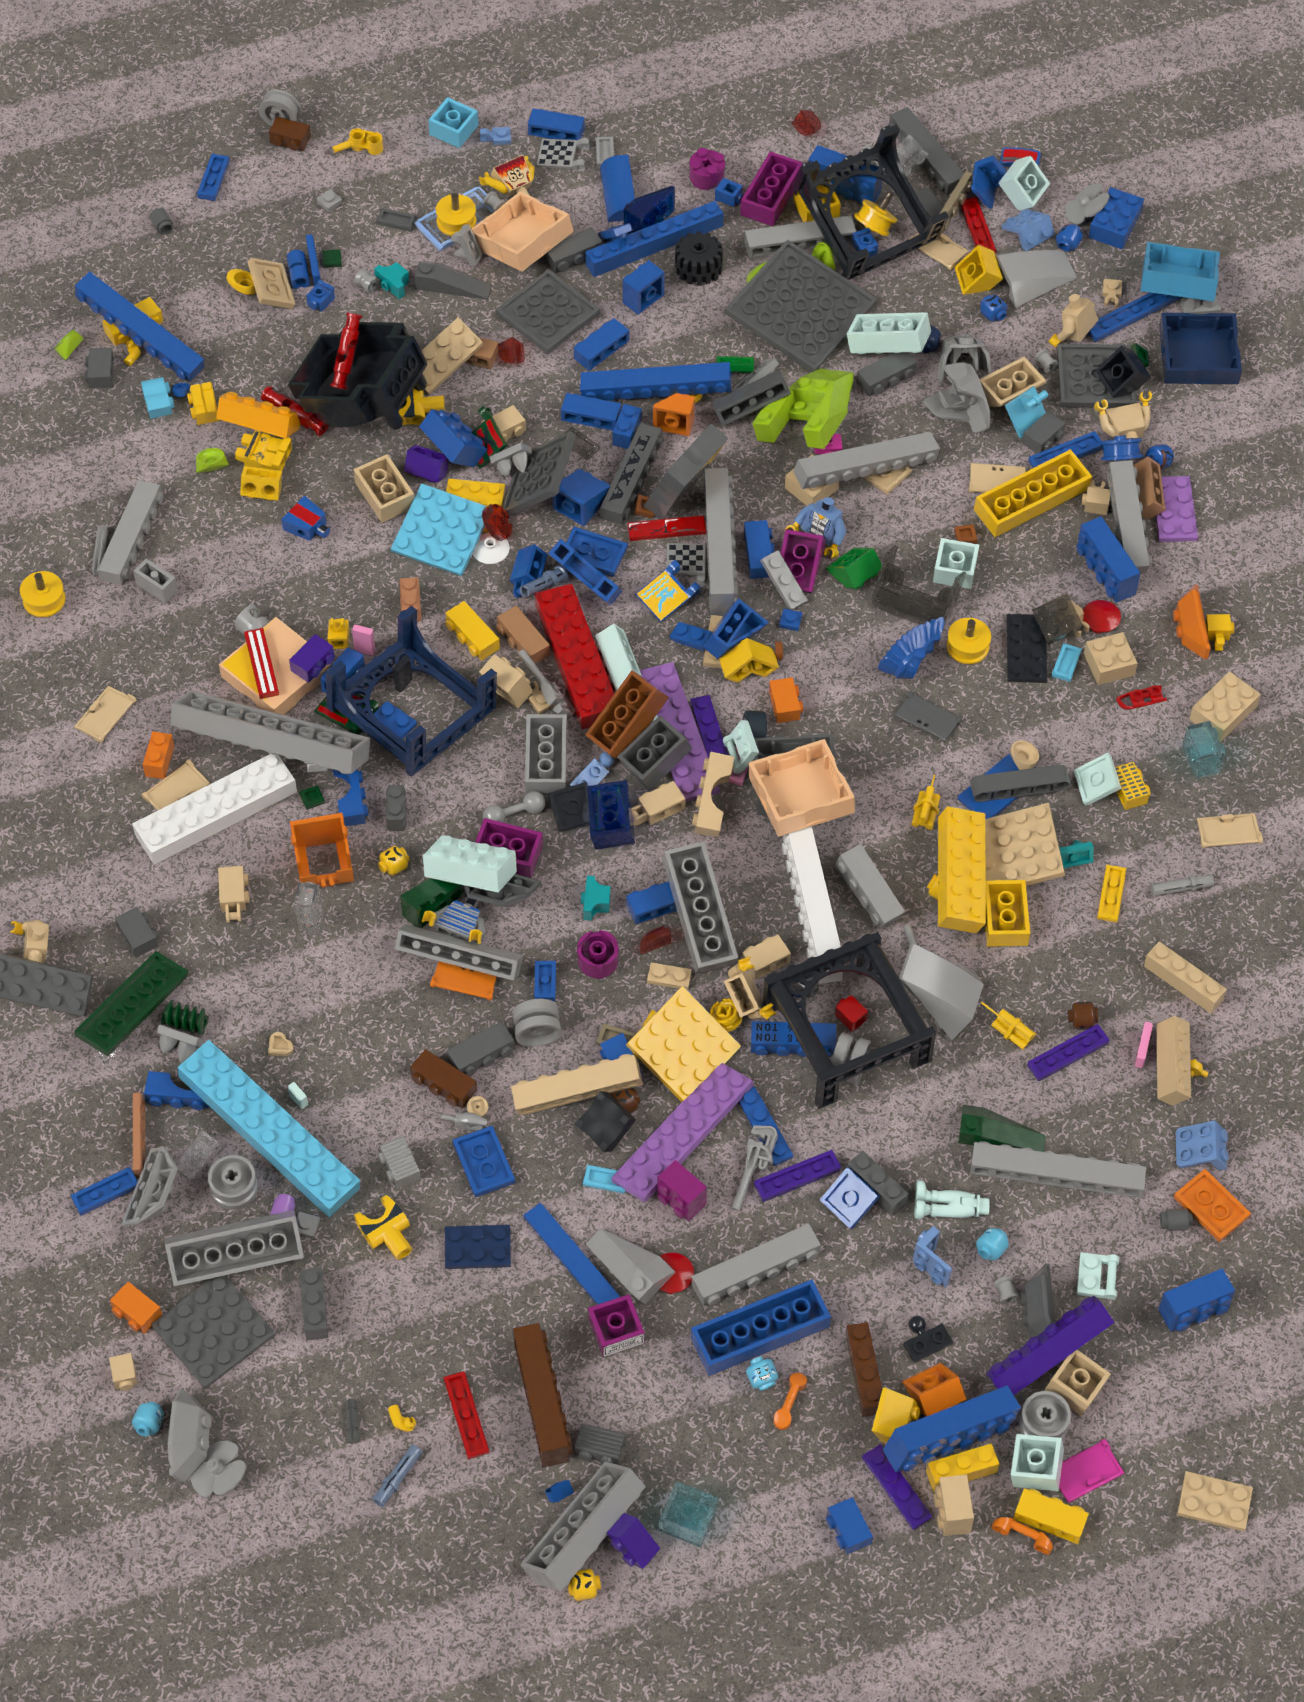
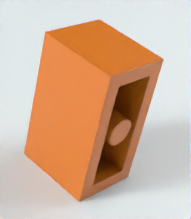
M793 677L769 681V694L776 723L800 720V713L803 712V703L798 701L799 687L798 684H794Z
M152 731L142 764L145 777L158 779L166 777L174 750L172 734Z
M127 1282L110 1299L113 1314L119 1319L124 1317L128 1320L127 1324L135 1332L140 1330L145 1334L152 1327L151 1324L162 1316L160 1306L130 1282Z

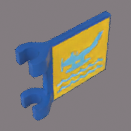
M676 560L672 561L663 572L635 594L660 622L701 592V587L696 582L688 589H685L675 578L674 574L681 569L680 564Z

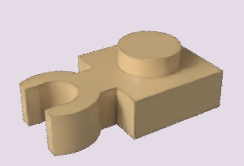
M1104 279L1102 296L1106 297L1104 301L1105 307H1107L1108 302L1112 301L1115 304L1114 307L1117 308L1118 298H1121L1122 280Z
M533 681L535 688L530 694L531 697L528 698V701L537 713L541 714L556 706L546 703L542 691H539V684Z

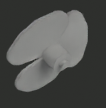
M1092 184L1084 188L1076 195L1075 201L1067 203L1065 211L1069 222L1079 225L1084 222L1086 217H1092L1103 209L1108 202L1109 194L1103 193L1097 196L1102 190V184Z
M218 1441L209 1446L207 1458L190 1476L192 1486L200 1496L207 1498L213 1493L219 1496L224 1495L234 1489L242 1480L246 1471L245 1462L236 1460L229 1463L239 1453L237 1444L230 1441Z

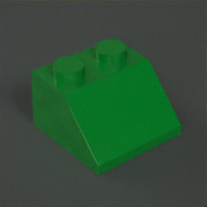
M853 547L825 569L846 588L859 589L866 580L876 577L878 571L884 567L874 548Z

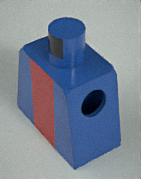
M303 496L281 519L284 531L308 541L316 534L326 538L330 533V528L325 526L327 524L325 513L306 496Z

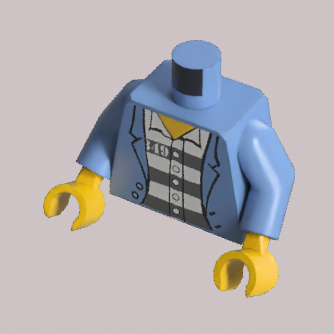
M825 497L823 500H818L815 504L810 503L804 507L794 519V524L785 528L790 530L792 527L794 531H799L798 527L801 525L800 529L807 533L824 536L825 543L831 546L824 550V555L828 556L832 550L831 558H836L839 555L837 547L841 545L846 534V528L842 520L843 513L833 506L834 500L830 497Z

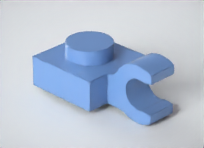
M510 127L492 128V132L482 128L480 129V142L493 141V145L511 144Z

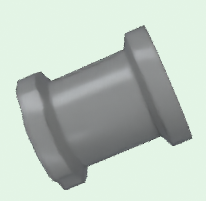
M491 191L485 196L483 203L490 206L493 212H496L506 201L501 200L497 193Z
M1047 349L1040 350L1034 357L1035 362L1040 363L1045 373L1055 370L1059 364L1057 360H1053Z
M1011 1276L1002 1277L994 1282V1287L998 1289L1001 1297L1000 1303L1003 1305L1016 1302L1019 1299V1294L1015 1293L1012 1285L1013 1279Z

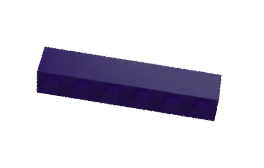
M1094 1295L1088 1297L1077 1308L1066 1312L1059 1321L1048 1325L1041 1334L1030 1338L1019 1350L1012 1351L1001 1363L994 1364L986 1374L996 1389L1008 1385L1013 1395H1015L1115 1322L1100 1300Z

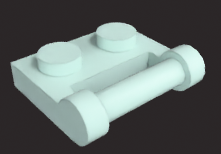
M741 720L732 733L723 738L724 746L728 748L730 756H734L733 772L735 774L742 773L749 765L748 763L759 753L749 722Z
M1080 1252L1077 1295L1089 1297L1094 1295L1097 1298L1115 1300L1117 1298L1115 1284L1119 1256ZM1102 1264L1108 1265L1107 1286L1105 1290L1100 1289Z

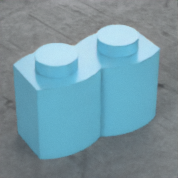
M163 377L142 381V391L150 419L172 414L171 408H174L172 396L168 397V393H171L168 382L164 383Z

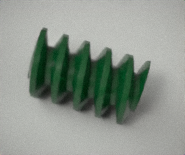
M170 1000L163 1011L161 1025L167 1024L168 1027L174 1025L176 1029L182 1027L184 1031L190 1029L192 1033L198 1031L200 1035H203L208 1025L209 1017L205 1015V1008H202L200 1013H197V1006H194L192 1011H190L189 1004H186L184 1009H182L181 1002H178L176 1007H174V1001Z

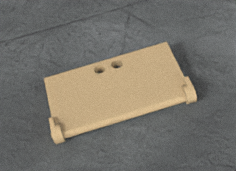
M941 234L939 239L918 248V250L943 264L949 270L953 269L956 263L969 252L950 240V237L945 234Z
M970 463L969 493H985L1025 473V467Z
M108 686L76 723L74 728L102 743L105 736L137 699L130 694L126 695Z
M188 759L185 761V764L147 792H143L141 796L158 811L178 801V799H182L188 796V794L190 795L210 785V782Z
M1255 813L1197 818L1202 848L1263 843Z

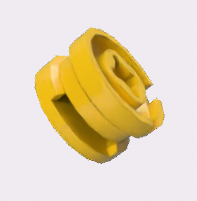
M723 999L720 1003L717 1001L710 1009V1015L727 1032L735 1030L742 1022L743 1017H740L732 999Z

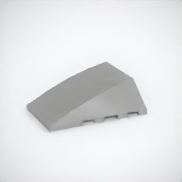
M1035 250L995 254L999 268H1001L1010 286L1009 297L1015 309L1077 279L1064 251Z
M914 943L910 944L899 977L914 999L920 1000L923 1010L933 1016L936 1026L942 1028L946 1032L945 1037L951 1041L973 1019L984 985L974 970Z

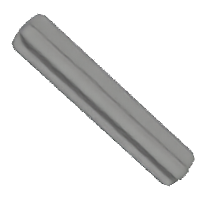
M100 525L97 528L91 570L93 575L98 576V568L106 552L108 527L105 525Z

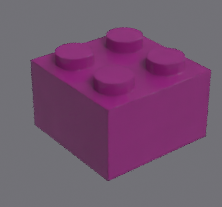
M674 1160L657 1177V1197L662 1204H669L677 1217L680 1219L685 1218L689 1222L706 1206L707 1186L678 1161Z

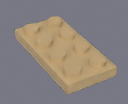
M459 317L422 350L428 363L423 371L427 381V387L424 390L428 394L436 390L484 345Z

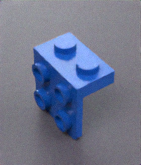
M994 155L975 162L973 183L971 185L972 192L989 209H993L996 187L1000 186L998 183L1007 172Z

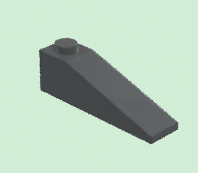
M421 261L418 263L415 273L417 290L488 300L491 284L445 264Z

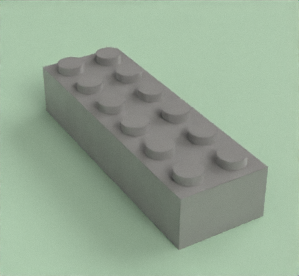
M705 842L664 851L662 860L695 974L736 964L738 960L737 951Z
M294 1210L165 1238V1247L174 1286L304 1258Z
M605 1461L520 1566L537 1584L561 1592L568 1586L576 1572L584 1566V1562L597 1550L601 1541L607 1536L608 1530L623 1513L627 1512L631 1504L640 1497L641 1492L646 1486L631 1468Z

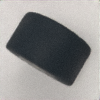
M746 710L742 720L749 722L753 737H766V713L764 711Z

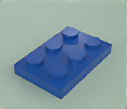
M573 527L566 542L597 570L614 577L628 548V543L577 527Z
M493 1126L452 1140L475 1198L515 1184V1178Z

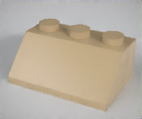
M1025 357L979 379L989 407H1001L1032 386L1038 388L1046 383L1043 376Z

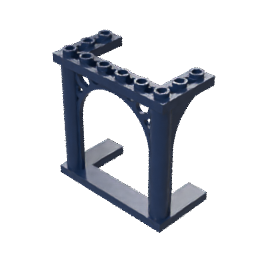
M410 606L408 609L401 611L397 616L398 641L392 646H388L378 657H374L364 668H360L355 675L346 679V665L341 661L328 668L326 671V696L328 710L332 713L335 710L341 712L405 764L406 773L412 777L496 708L497 672L491 668L477 679V687L439 658L429 647L417 626V609ZM404 655L411 658L412 671L422 672L434 677L472 707L427 744L426 729L421 725L406 736L405 742L375 717L370 707L372 690L380 680L393 674L392 666L396 665ZM356 694H363L365 696L361 700H355L352 697Z

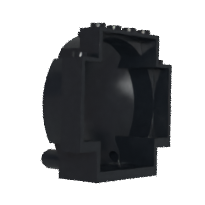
M359 322L358 340L351 372L348 374L346 382L347 390L330 386L334 380V366L342 331L340 334H321L288 384L294 398L299 400L304 411L315 413L321 422L333 427L358 426L384 416L390 428L394 430L401 428L403 419L399 410L413 388L417 391H422L427 387L423 371L428 365L415 337L409 336L404 323Z

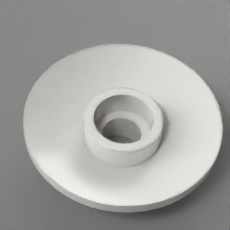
M484 533L481 534L472 555L475 559L485 564L498 563L508 555L509 543L500 534Z

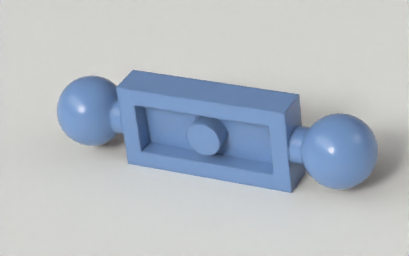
M603 752L599 757V762L594 758L568 787L586 782L590 793L609 773L606 768L611 767L615 763V758L607 752Z

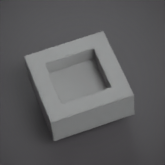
M330 189L317 197V202L329 212L340 205L342 199Z
M299 1212L296 1219L299 1235L314 1239L320 1223V1217Z

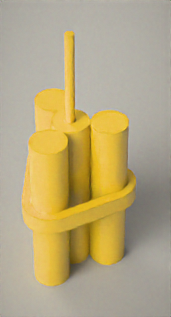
M935 774L933 775L931 786H927L926 792H919L917 803L914 804V815L911 823L914 827L920 825L925 826L928 830H932L935 818L939 814L938 806L941 796L934 794L935 788L933 783Z
M981 1002L982 1005L998 1016L991 1026L1003 1034L1004 1039H1009L1024 1050L1028 1043L1036 1036V1033L1023 1024V1020L1020 1018H1015L1004 1009L998 1014Z

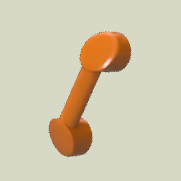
M802 1373L791 1374L789 1379L790 1389L782 1409L777 1410L774 1414L773 1423L779 1430H785L791 1425L792 1417L790 1410L798 1391L805 1389L807 1385V1378Z
M997 1518L991 1526L994 1531L1003 1535H1008L1010 1529L1036 1540L1033 1546L1034 1549L1042 1551L1046 1555H1050L1053 1549L1050 1539L1043 1532L1032 1529L1012 1518Z

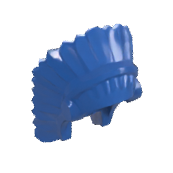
M944 618L932 619L930 622H925L924 625L919 624L917 627H913L911 631L907 630L906 635L902 634L901 638L896 640V644L891 645V649L886 652V656H883V659L880 660L878 669L894 675L896 679H913L921 661L925 659L926 654L933 652L934 643L941 639V633L945 624Z

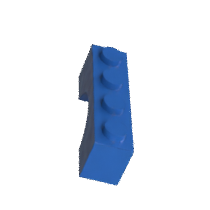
M562 539L548 553L609 605L623 592L620 587L597 570Z
M333 769L334 777L344 779L351 786L349 792L338 800L339 813H343L344 825L366 824L365 817L369 816L367 804L363 805L362 800L366 799L364 787L360 788L359 784L363 783L362 771H357L356 769L351 774H343Z
M148 1071L144 1096L146 1102L150 1105L161 1106V1104H170L173 1108L191 1106L194 1110L211 1108L193 1090H184L177 1087L171 1080L170 1073Z

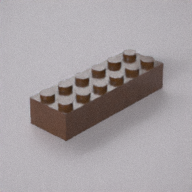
M539 1323L513 1328L515 1351L542 1468L569 1462V1455L572 1454L571 1437L569 1432L567 1433L565 1412H562V1400L560 1391L557 1390L556 1374L552 1369V1357L547 1347L546 1332L540 1329Z

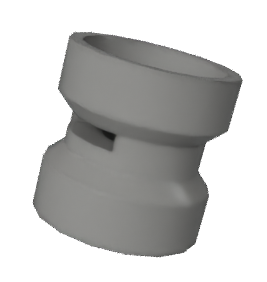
M361 269L356 274L354 283L359 287H363V290L370 294L378 288L380 279L375 275H371L368 270Z

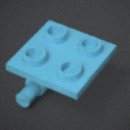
M1032 386L1005 405L1020 438L1023 437L1024 432L1046 413L1041 401L1048 397L1047 391L1043 390L1038 394L1035 386Z

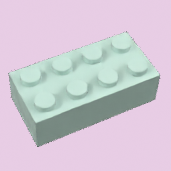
M928 313L857 314L847 332L850 352L858 354L922 352L931 333Z
M441 836L423 855L425 877L498 893L517 872L514 850L490 846L485 843L471 842L466 839H456L451 836Z

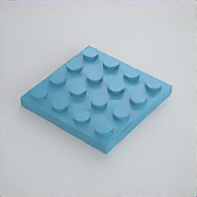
M421 483L394 540L391 552L462 576L492 513V508Z

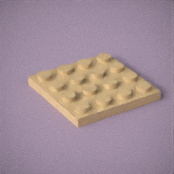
M1049 803L985 819L986 881L1025 880L1026 886L1065 876Z

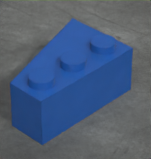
M738 598L728 608L702 647L718 659L737 646L742 640L750 639L758 634L769 622Z

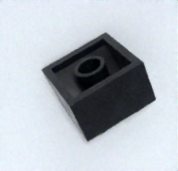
M1122 345L1095 370L1113 398L1138 390L1151 378L1134 350Z

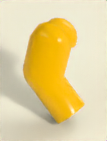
M132 339L126 343L129 355L123 360L129 366L141 355L139 346Z
M392 1405L388 1408L392 1424L395 1428L405 1432L414 1429L416 1420L413 1417H403L398 1405Z

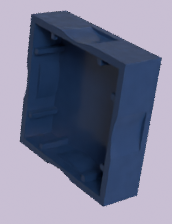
M1236 313L1161 314L1159 330L1164 384H1239L1242 368L1240 350L1237 345Z

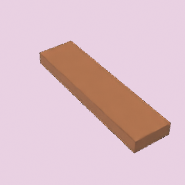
M140 1092L133 1093V1171L136 1178L140 1177L146 1162L145 1100Z

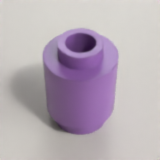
M279 1194L274 1200L270 1215L294 1210L295 1199L287 1194Z

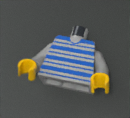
M467 898L465 903L453 901L451 905H447L436 912L425 911L422 922L429 921V926L431 927L436 923L437 933L468 940L469 942L477 940L478 944H481V939L486 934L485 922L481 918V911L476 909L479 902L475 899Z

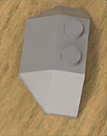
M165 1147L150 1149L121 1225L123 1227L145 1222L161 1216L164 1212L165 1203L173 1189V1182L178 1170L177 1165Z
M183 1389L178 1390L177 1395L172 1401L168 1436V1460L171 1466L169 1468V1475L179 1482H185L207 1458L209 1430L212 1424L211 1415L192 1395Z

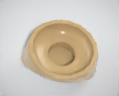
M1019 740L1010 747L1011 757L1019 770L1034 768L1039 759V752L1033 744Z

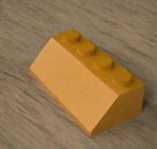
M226 392L219 397L216 419L282 438H288L299 430L301 426L297 412L290 411L288 407H276L270 402H258L253 397H241L235 392Z

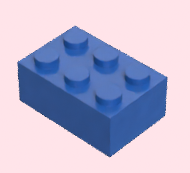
M1110 187L1108 202L1095 215L1090 226L1089 238L1123 249L1142 213L1144 198Z
M431 409L419 426L422 431L452 463L470 467L476 466L487 451L483 446V441L472 434V429L460 421L461 417L458 414Z
M1222 1268L1164 1292L1158 1310L1170 1332L1174 1330L1181 1332L1186 1330L1191 1323L1197 1321L1200 1324L1208 1320L1210 1315L1215 1313L1222 1315L1227 1312L1235 1289Z

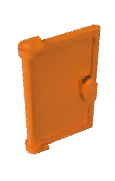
M438 961L430 987L443 988L486 998L489 1001L492 1000L497 976L467 968L463 970V967Z

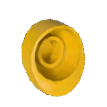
M232 269L227 273L226 279L235 290L245 295L256 294L250 272L242 269Z

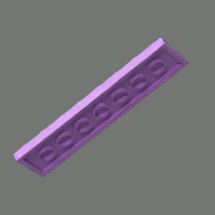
M671 662L640 670L642 677L669 697L657 716L661 715L688 740L693 748L670 770L673 781L685 797V802L695 800L698 795H702L703 789L699 788L701 776L705 777L706 770H703L705 758H708L674 663ZM718 785L712 790L711 795L720 793Z
M721 1063L692 1094L683 1100L612 1176V1182L645 1203L657 1191V1177L674 1160L682 1164L743 1098L744 1094L754 1086L753 1081Z

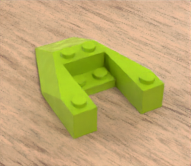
M818 369L800 377L789 387L791 394L768 404L759 412L752 423L757 441L774 443L789 419L808 421L803 428L807 447L825 449L848 413L847 407L848 402H850V390H852L854 373Z

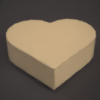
M275 1032L270 1036L268 1055L288 1056L293 1052V1043L287 1040L282 1032Z

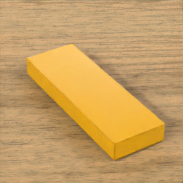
M1106 864L1097 919L1118 922L1127 868Z

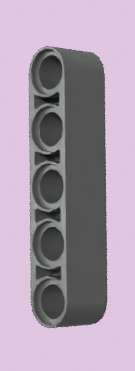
M1065 765L979 775L970 780L973 798L976 802L1059 792L1071 786Z

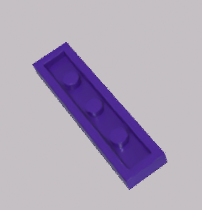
M710 695L691 698L690 703L708 758L710 752L728 755Z
M1096 1024L1094 1027L1028 1061L1027 1066L1039 1082L1106 1046L1110 1040L1100 1026Z
M830 1150L754 1181V1186L762 1202H765L840 1172L841 1166L833 1150Z
M881 1444L862 1455L863 1461L912 1530L917 1529L932 1519V1515L900 1471L895 1472Z

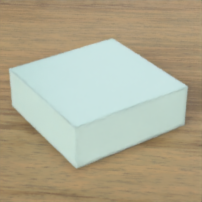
M293 1082L288 1085L289 1096L300 1109L308 1106L307 1096L296 1083Z

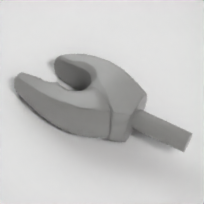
M457 1112L456 1116L441 1115V1119L454 1121L455 1126L471 1131L481 1130L488 1122L487 1119L468 1112Z

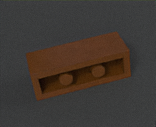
M426 1049L410 1067L411 1078L415 1083L426 1085L431 1093L436 1096L441 1095L445 1097L446 1101L453 1107L459 1106L463 1108L477 1091L476 1080Z

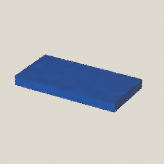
M1009 753L984 775L1019 769ZM969 786L958 795L957 799L970 811L985 813V819L997 816L1018 797L976 802L973 798L971 786Z

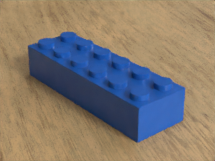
M813 1279L692 1327L691 1340L708 1376H711L829 1328L831 1316Z
M1007 1385L896 1428L883 1451L896 1473L902 1470L907 1472L915 1468L917 1464L922 1462L928 1464L940 1455L942 1457L948 1456L955 1449H966L973 1442L978 1440L983 1442L993 1434L1001 1435L1010 1429V1424L1017 1418L1016 1415L1021 1407Z

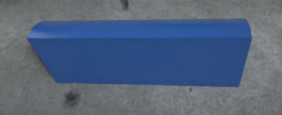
M629 155L609 157L600 166L608 222L636 220V202Z

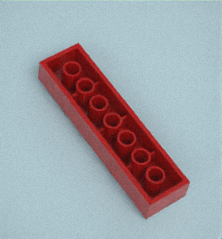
M571 583L535 593V607L571 703L575 708L580 727L583 730L592 726L613 697L614 692Z

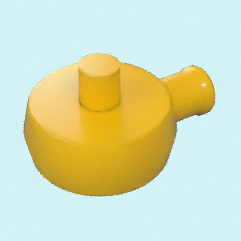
M1196 1059L1190 1060L1191 1078L1200 1075L1206 1078L1209 1072L1203 1070L1202 1064Z

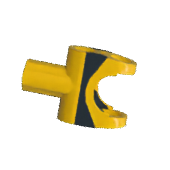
M413 388L403 403L405 407L400 409L399 413L403 419V425H420L426 418L425 413H429L431 409L445 411L444 395L424 397L423 390L417 391Z
M384 1195L380 1198L385 1207V1213L382 1217L369 1219L360 1212L354 1214V1219L363 1237L372 1249L385 1243L397 1260H401L409 1255L413 1249L401 1233V1231L410 1226V1223L400 1207L388 1195Z

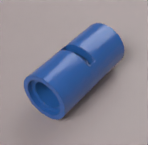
M301 250L290 251L287 254V262L292 287L294 289H300L299 287L307 288L310 285L305 254Z

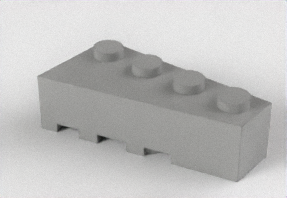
M861 844L839 856L833 868L870 914L871 920L875 925L882 929L903 916L905 913L904 909Z

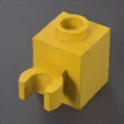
M1207 614L1205 624L1209 641H1214L1215 651H1223L1225 641H1229L1231 634H1234V622H1231L1230 614Z
M331 618L328 624V643L333 646V649L349 648V620L344 618L334 620Z

